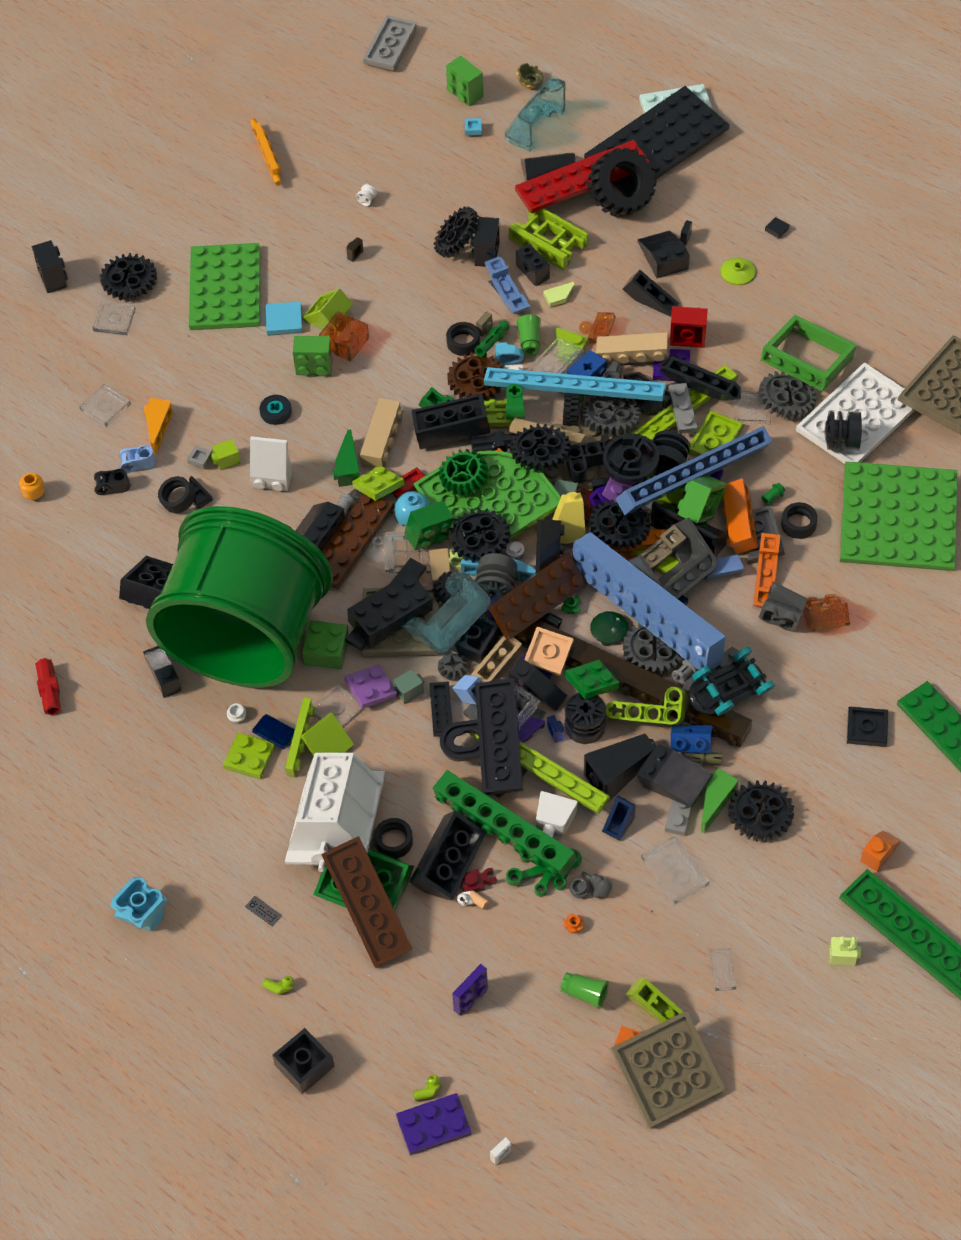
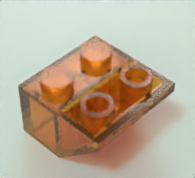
M338 311L319 336H330L332 352L336 356L351 362L369 339L368 324Z
M827 594L825 598L820 599L817 597L807 599L803 614L811 631L850 625L848 603L839 596H836V594Z

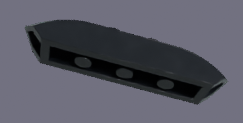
M674 356L667 358L660 364V370L667 377L679 384L687 383V387L723 401L741 399V387L732 380Z

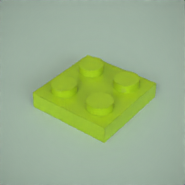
M383 466L376 467L352 481L353 488L375 501L405 485L402 477Z
M238 732L223 763V767L226 770L261 779L274 751L275 743Z

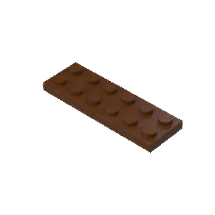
M363 493L360 495L321 551L331 566L333 574L331 587L339 589L394 510L395 505L393 502L381 498L375 501Z
M567 552L493 602L488 608L506 640H509L584 588L587 583L570 553Z
M357 836L322 853L321 855L374 967L412 950L413 948L360 837Z

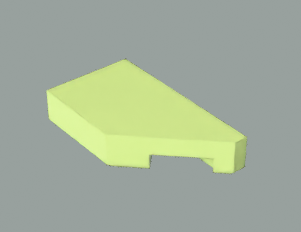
M574 282L544 290L543 295L549 307L565 303L569 298V294L574 289Z

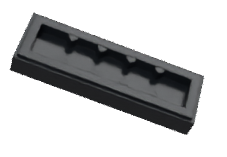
M449 682L429 683L433 737L441 736L443 730L452 724Z

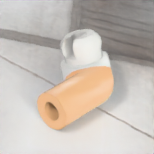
M475 891L463 892L457 897L458 903L463 906L476 904L480 908L485 909L489 903L487 899Z

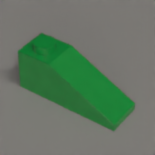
M351 429L347 430L336 457V469H332L333 478L338 480L339 487L353 485L352 481L360 477Z

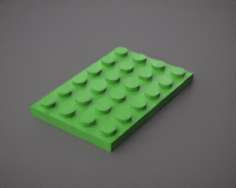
M260 243L191 246L189 329L260 327Z

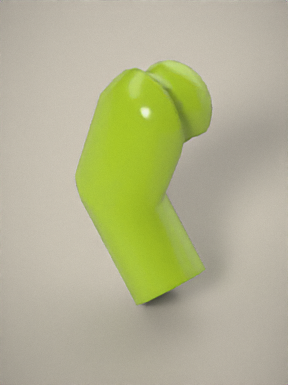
M285 976L280 982L265 978L262 987L275 994H282L293 988L294 980L291 976Z
M430 1075L427 1078L428 1083L424 1089L413 1091L415 1101L433 1098L441 1085L437 1075Z

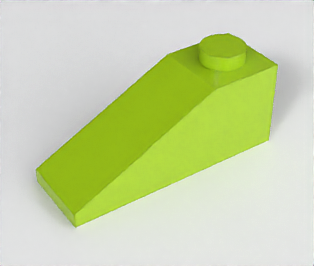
M638 978L625 994L660 1023L683 1012L646 978Z

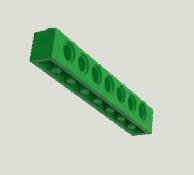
M446 770L433 786L436 800L442 804L447 803L453 811L464 814L466 819L473 824L477 823L482 826V829L487 834L491 835L493 833L504 845L510 844L518 854L522 856L525 854L536 866L542 865L550 875L554 877L557 875L563 879L577 861L574 851L452 772ZM454 793H460L458 796H452ZM475 803L474 806L468 807V804ZM491 813L490 816L483 817L484 814ZM507 823L505 827H499L500 824ZM517 834H523L520 838H515ZM533 844H539L537 848H530ZM551 854L555 855L554 858L547 859V856Z

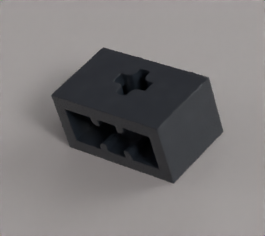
M531 244L516 251V266L535 287L550 279V265Z

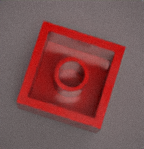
M672 306L670 346L705 348L708 309Z

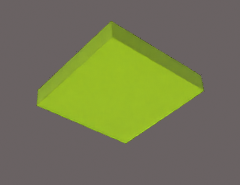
M333 713L326 715L300 736L313 756L314 753H344L354 745Z

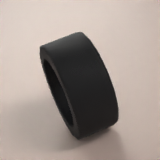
M457 322L451 325L446 333L447 347L455 355L463 356L464 354L470 355L471 352L474 353L476 347L480 344L478 328L469 322ZM459 334H468L474 338L471 342L465 344L453 341V338Z
M175 476L165 480L160 486L158 499L169 512L181 513L193 504L195 490L184 477ZM185 487V493L180 500L172 503L168 502V497L174 489Z
M802 502L788 505L782 513L781 527L788 536L796 539L811 536L817 526L818 515L816 510L811 505ZM796 514L804 515L810 520V524L798 527L792 525L788 518Z
M399 818L383 820L374 831L375 846L378 852L393 858H400L406 855L413 845V834L410 825ZM389 830H399L406 837L405 842L401 845L389 847L383 844L382 835Z

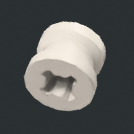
M365 184L362 186L361 191L356 194V199L360 204L369 206L372 199H375L377 196V191L371 185Z

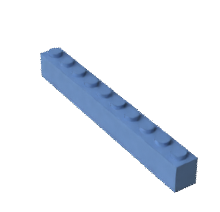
M762 426L625 490L616 498V501L624 515L684 488L688 481L711 475L762 451L773 441L765 427Z

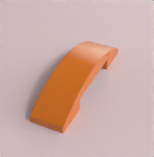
M761 533L753 606L763 607L772 581L775 582L780 535Z

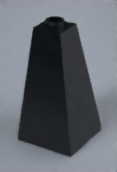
M646 733L589 752L584 755V776L590 785L610 796L611 800L637 776L636 774L652 753L656 744L653 739H649Z

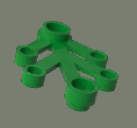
M571 848L577 858L572 868H577L582 862V856L579 851ZM520 855L521 861L525 863L530 862L529 857L526 858ZM542 865L524 871L518 868H511L506 873V881L511 886H518L522 883V880L544 873L540 882L535 885V894L538 897H543L547 894V885L552 875ZM571 869L563 879L559 876L554 879L555 889H565L566 879ZM516 877L518 880L513 881L511 878ZM561 881L564 884L558 885L557 882ZM538 888H543L544 891H543V892H539L537 889H538Z

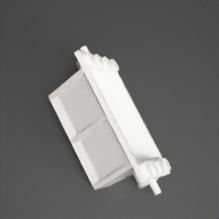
M314 753L305 780L285 864L319 865L318 871L323 872L326 863L321 854L357 836L360 837L366 852H368L385 771H371L354 753Z

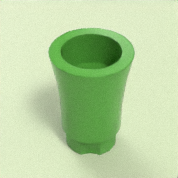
M523 315L516 321L521 348L524 355L533 356L538 354L540 347L541 319L536 315Z
M566 972L560 988L561 992L568 994V996L582 1000L600 1009L606 999L609 982Z

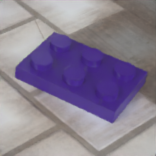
M458 1093L396 1113L409 1155L471 1135V1129Z

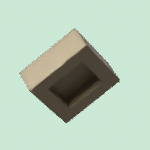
M486 311L476 322V327L482 337L492 329V314Z

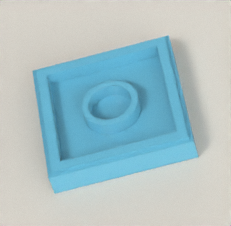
M301 302L266 304L267 335L301 333Z

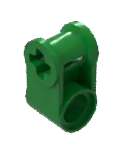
M511 384L506 390V419L525 418L523 389L518 384Z

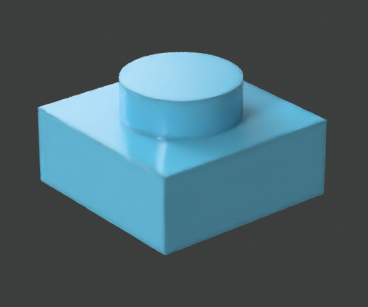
M465 118V135H482L481 118Z

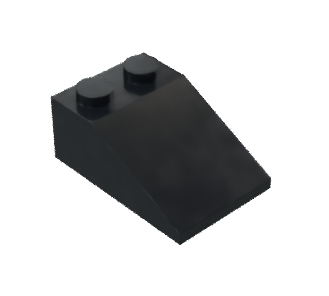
M670 230L638 239L637 242L656 278L689 269L690 255L684 243Z
M660 744L656 745L636 774L643 788L691 808L713 777L711 773L675 750Z

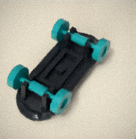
M748 646L733 656L735 662L713 672H711L709 666H705L692 675L694 682L689 688L688 696L691 705L698 712L706 715L717 714L721 716L741 701L756 694L759 696L764 695L773 689L775 684L772 680L765 681L767 676L754 664L756 661L754 658L748 660L747 657L753 652Z

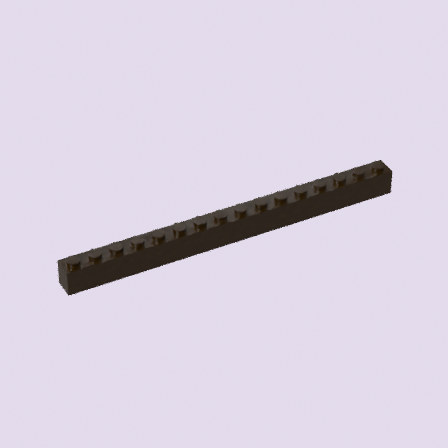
M478 591L467 606V609L496 622L488 608L496 599ZM540 620L535 621L514 636L522 644L521 646L528 648L537 627L573 638L574 642L565 663L566 666L572 669L600 660L620 682L619 689L617 690L626 696L638 699L643 704L664 706L665 693L669 688L678 687L683 689V687ZM683 689L687 696L684 721L690 725L712 726L713 737H718L725 740L729 745L741 748L751 731L752 720L732 710L721 716L717 714H702L693 708L689 701V692ZM678 691L672 693V699L676 702L680 698ZM675 710L670 713L675 719L678 718V713Z

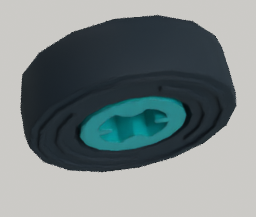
M277 394L264 398L259 407L261 418L266 423L272 425L286 422L292 413L290 401L286 397Z

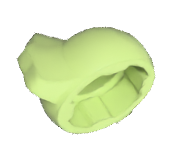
M452 549L450 551L449 564L455 569H461L460 563L464 556L458 557V553H454Z

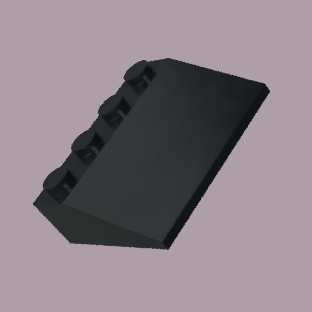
M145 556L121 578L119 599L150 609L154 599L161 594L173 564Z

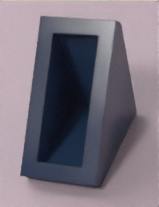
M617 796L602 832L620 841L635 819L636 805Z

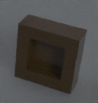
M356 237L347 245L348 260L353 262L364 252L362 239Z

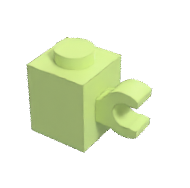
M831 937L830 965L855 966L857 958H861V946H857V938Z

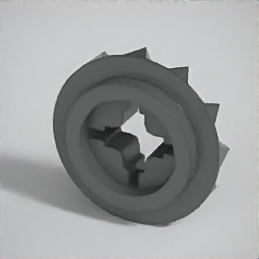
M452 652L448 655L443 654L442 659L438 662L440 675L448 680L461 679L467 674L469 669L466 657L461 656L459 652L457 654ZM451 661H453L456 665L455 671H453V668L450 666Z

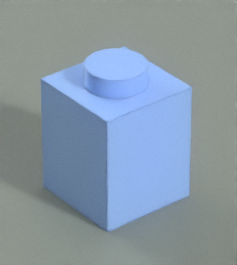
M464 675L453 687V690L462 702L476 704L475 683L482 681L479 677Z

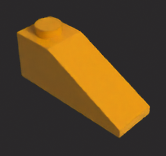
M151 397L148 404L144 407V414L146 415L153 453L157 454L173 415V407L171 401Z

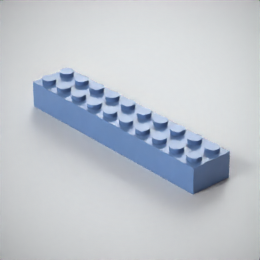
M591 532L573 542L572 558L588 584L592 585L602 595L624 610L627 615L638 621L641 626L652 632L654 636L666 643L668 647L680 654L682 658L690 662L696 669L700 670L705 666H709L712 671L722 664L725 635Z

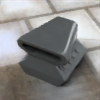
M772 581L767 600H765L758 618L766 623L776 624L784 630L795 631L808 598Z

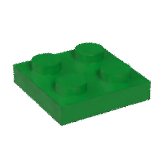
M600 660L565 671V677L585 700L619 689L620 682Z

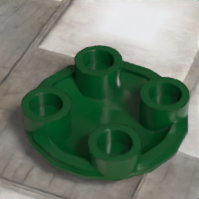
M605 611L593 618L590 624V631L593 637L600 641L603 646H610L627 636L628 623L621 614Z

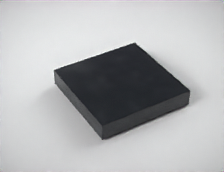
M849 706L847 744L887 747L888 710Z

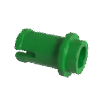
M780 483L773 484L772 488L762 495L763 502L766 505H770L779 496L782 497L784 495L785 488Z

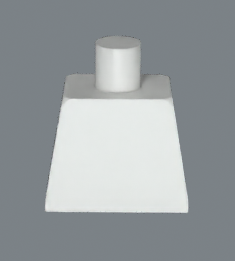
M541 791L536 816V827L552 838L554 834L563 836L577 814L578 801Z

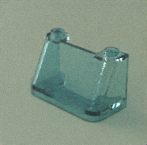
M550 78L543 84L506 129L505 139L507 142L529 152L534 148L532 126L542 115L550 118L552 113H558L561 116L565 112V81L558 78Z
M454 571L449 576L445 587L451 597L426 623L419 617H412L402 627L437 653L447 652L488 609L491 602L488 594L469 574Z

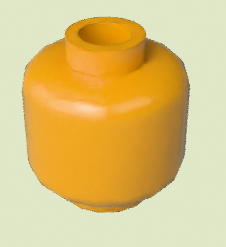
M27 473L19 480L21 493L26 499L35 500L44 494L45 486L39 474Z

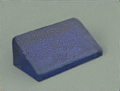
M265 714L252 729L254 734L282 749H286L291 745L295 731L294 728L268 714Z

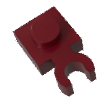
M487 868L481 874L478 869L466 872L461 882L463 891L479 892L485 890L484 884H496V877H487L494 873L493 868Z

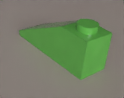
M719 768L714 774L711 773L713 777L706 787L701 832L703 833L706 832L738 788L739 780Z

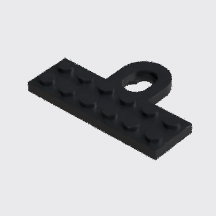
M510 678L475 683L477 719L455 722L447 726L440 736V747L444 755L453 761L461 762L480 759L482 792L484 794L495 795L524 791L515 680ZM464 733H475L479 737L477 744L471 748L455 745L454 739Z

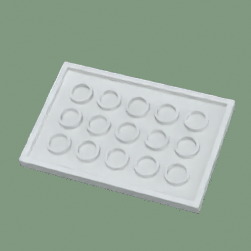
M863 363L796 426V431L844 464L845 461L862 462L915 410L898 401L899 395L904 390L903 387L868 364ZM829 411H834L835 419L837 418L838 411H841L843 420H846L848 411L861 412L862 436L859 451L847 450L845 442H842L840 450L836 449V442H834L832 450H827L824 431Z

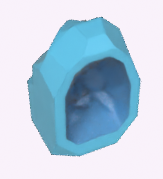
M506 342L495 343L496 360H499V364L512 365L524 359L522 349Z

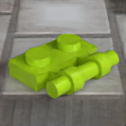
M495 399L484 401L490 427H510L514 419H506L507 399L506 401H495Z

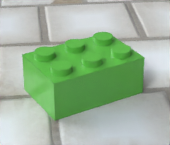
M709 475L688 481L684 490L686 492L684 499L682 498L678 504L679 512L677 515L684 518L689 517L692 522L697 524L713 519L728 484Z

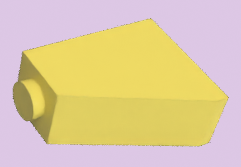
M569 492L560 498L552 520H561V524H565L564 536H561L560 543H573L586 535L584 505L581 493Z

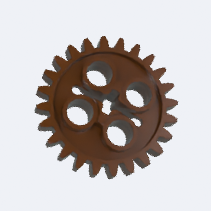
M472 352L470 357L464 354V359L458 357L457 362H452V367H449V372L447 373L448 385H450V391L454 390V395L459 394V399L482 393L483 398L489 401L490 395L496 397V392L501 393V388H504L484 385L487 367L503 369V364H499L498 359L494 361L493 356L487 358V353L483 357L474 356Z

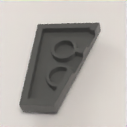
M771 506L753 510L758 548L749 550L748 564L758 562L761 533L779 535ZM781 538L778 557L785 555Z

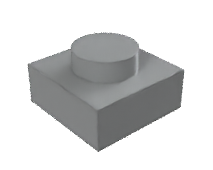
M195 446L187 459L188 464L205 469L211 459L212 451Z

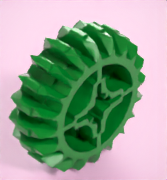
M459 449L457 454L452 452L451 457L446 456V461H442V467L439 468V479L447 492H451L454 496L458 493L460 497L463 494L469 497L470 492L476 494V489L482 490L481 484H486V479L489 478V468L486 465V460L480 453L477 454L474 450L470 452L468 449L462 452Z

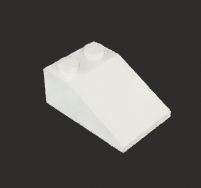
M251 436L250 479L252 487L288 491L292 469L287 440Z

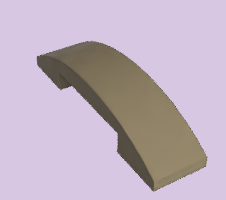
M673 525L660 535L658 541L640 555H642L651 570H654L672 555L687 538Z

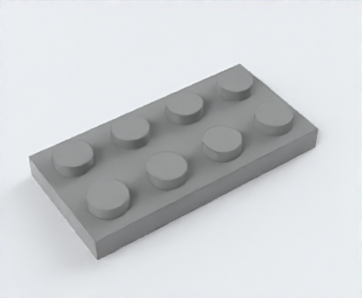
M386 15L363 58V63L394 71L417 28V22Z

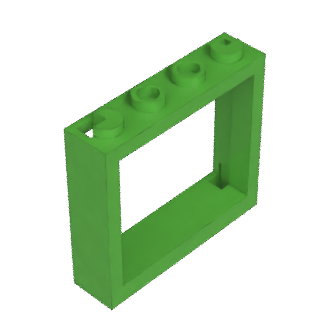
M794 315L763 347L760 361L820 391H824L854 358L857 345ZM792 332H796L840 354V356L824 372L777 349V347Z

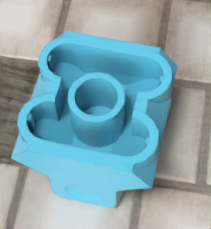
M132 877L114 896L110 907L116 910L114 917L136 925L140 929L144 928L153 931L164 918L163 908L168 898L163 896L160 890L148 885L143 878Z

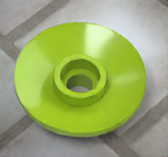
M744 258L728 259L721 266L722 278L733 285L747 284L755 277L756 270L754 265Z

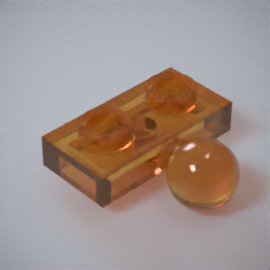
M598 312L594 323L592 324L589 321L581 322L579 331L582 334H589V343H597V337L609 336L616 319L615 313Z

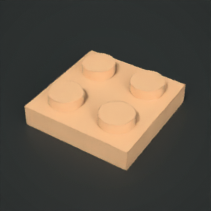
M537 627L524 660L540 670L561 676L574 639Z

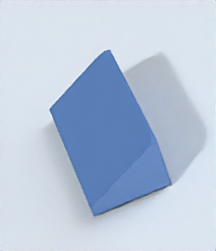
M739 555L718 558L716 568L705 579L709 580L743 573L744 567Z

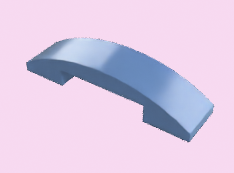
M499 256L485 261L490 278L507 308L513 314L530 309L525 296L520 294L511 279L508 267L502 257Z

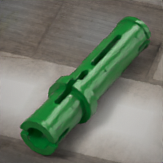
M501 321L497 327L492 328L490 334L476 347L475 353L483 357L497 341L504 337V334L510 328L509 323Z

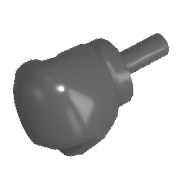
M584 871L582 872L581 876L590 881L589 884L593 889V896L595 898L607 897L610 894L612 881L609 878L598 874L591 876Z

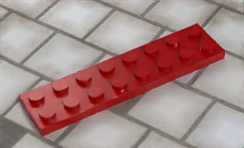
M635 140L515 185V191L532 214L591 191V189H588V184L591 182V180H588V176L592 172L591 167L609 151L626 147L630 148V151L633 149L639 151V155L644 153ZM615 167L610 173V183L627 177L630 173L625 169Z

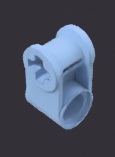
M147 445L125 448L119 453L122 459L121 469H124L127 473L151 469L156 464L153 450Z

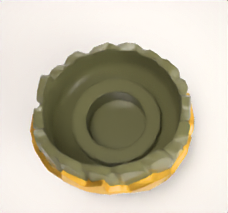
M523 63L517 69V78L524 87L536 88L543 82V73L541 70H538V66L533 67L529 66L528 63Z

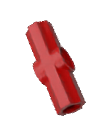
M39 659L35 664L38 675L37 686L40 697H42L43 710L45 714L57 715L62 710L58 694L60 689L54 673V665L52 659Z

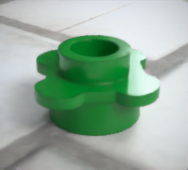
M578 596L569 597L561 606L562 611L568 614L578 613L580 611L579 603H581V598Z

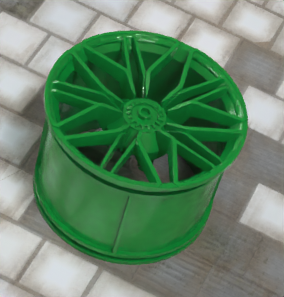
M213 506L191 512L184 518L179 528L178 554L161 594L154 599L146 616V626L149 634L156 644L174 660L208 678L231 685L251 688L271 687L286 681L290 677L296 663V650L311 611L319 603L320 599L328 593L331 587L333 574L328 560L308 538L302 536L290 526L264 514L228 506Z

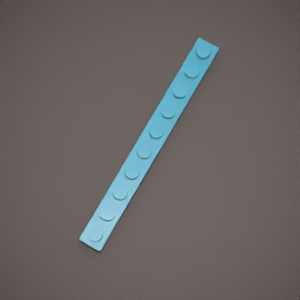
M487 367L484 378L485 386L508 387L511 384H518L522 389L663 401L666 390V383L490 367Z

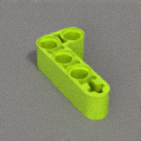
M671 687L665 693L664 706L611 701L606 706V714L612 719L679 725L685 718L687 696L682 688ZM674 691H678L680 694V698L676 702L672 699ZM634 707H637L639 709V715L637 717H633L632 715V709ZM613 708L625 709V713L613 712ZM656 708L659 715L656 719H653L651 711ZM675 710L678 713V718L672 721L670 713Z

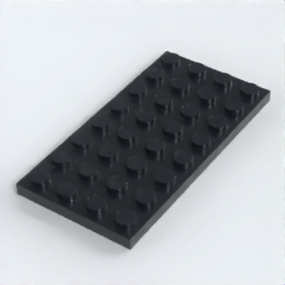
M683 86L586 152L584 159L635 140L653 165L651 169L652 171L655 170L656 176H654V180H656L729 130L730 124L689 88ZM631 175L611 182L626 197H630L634 192V181Z

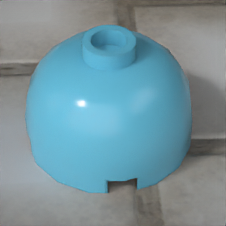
M415 491L402 494L396 501L394 508L395 518L399 525H407L411 511L430 505L427 497Z

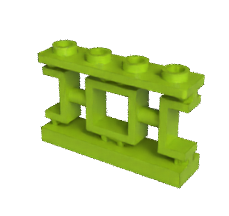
M545 208L532 214L528 210L527 217L530 220L525 225L516 222L508 227L509 240L522 247L531 244L546 261L562 270H565L568 266V261L572 260L570 250L575 245L583 249L589 242V234L586 231L572 225V223L547 211ZM539 221L543 223L541 226L537 225ZM531 229L535 231L533 235L529 233ZM547 230L557 235L552 241L542 236ZM566 236L571 238L568 242L564 240ZM558 245L562 246L560 250L556 248Z

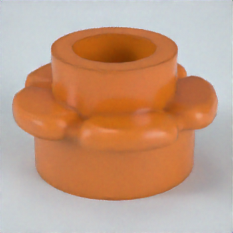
M569 914L567 919L564 920V927L568 932L576 934L583 929L584 919L580 915Z

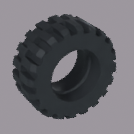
M626 147L623 149L616 148L600 157L591 167L592 172L588 176V180H591V182L588 184V189L592 190L590 196L595 198L597 207H603V212L607 213L610 211L612 216L619 214L620 217H624L641 210L652 200L651 197L656 191L653 187L657 186V180H654L656 173L655 170L652 171L651 166H653L651 162L645 160L647 157L644 154L639 155V151L635 149L630 151V148ZM613 168L625 169L632 176L634 192L630 197H623L612 188L610 173Z

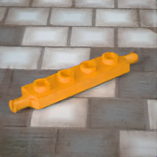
M251 119L252 131L255 134L273 182H275L276 186H280L282 181L280 180L279 173L282 171L280 164L276 163L275 152L271 151V142L266 139L265 128L262 129L260 122L257 123L256 119Z

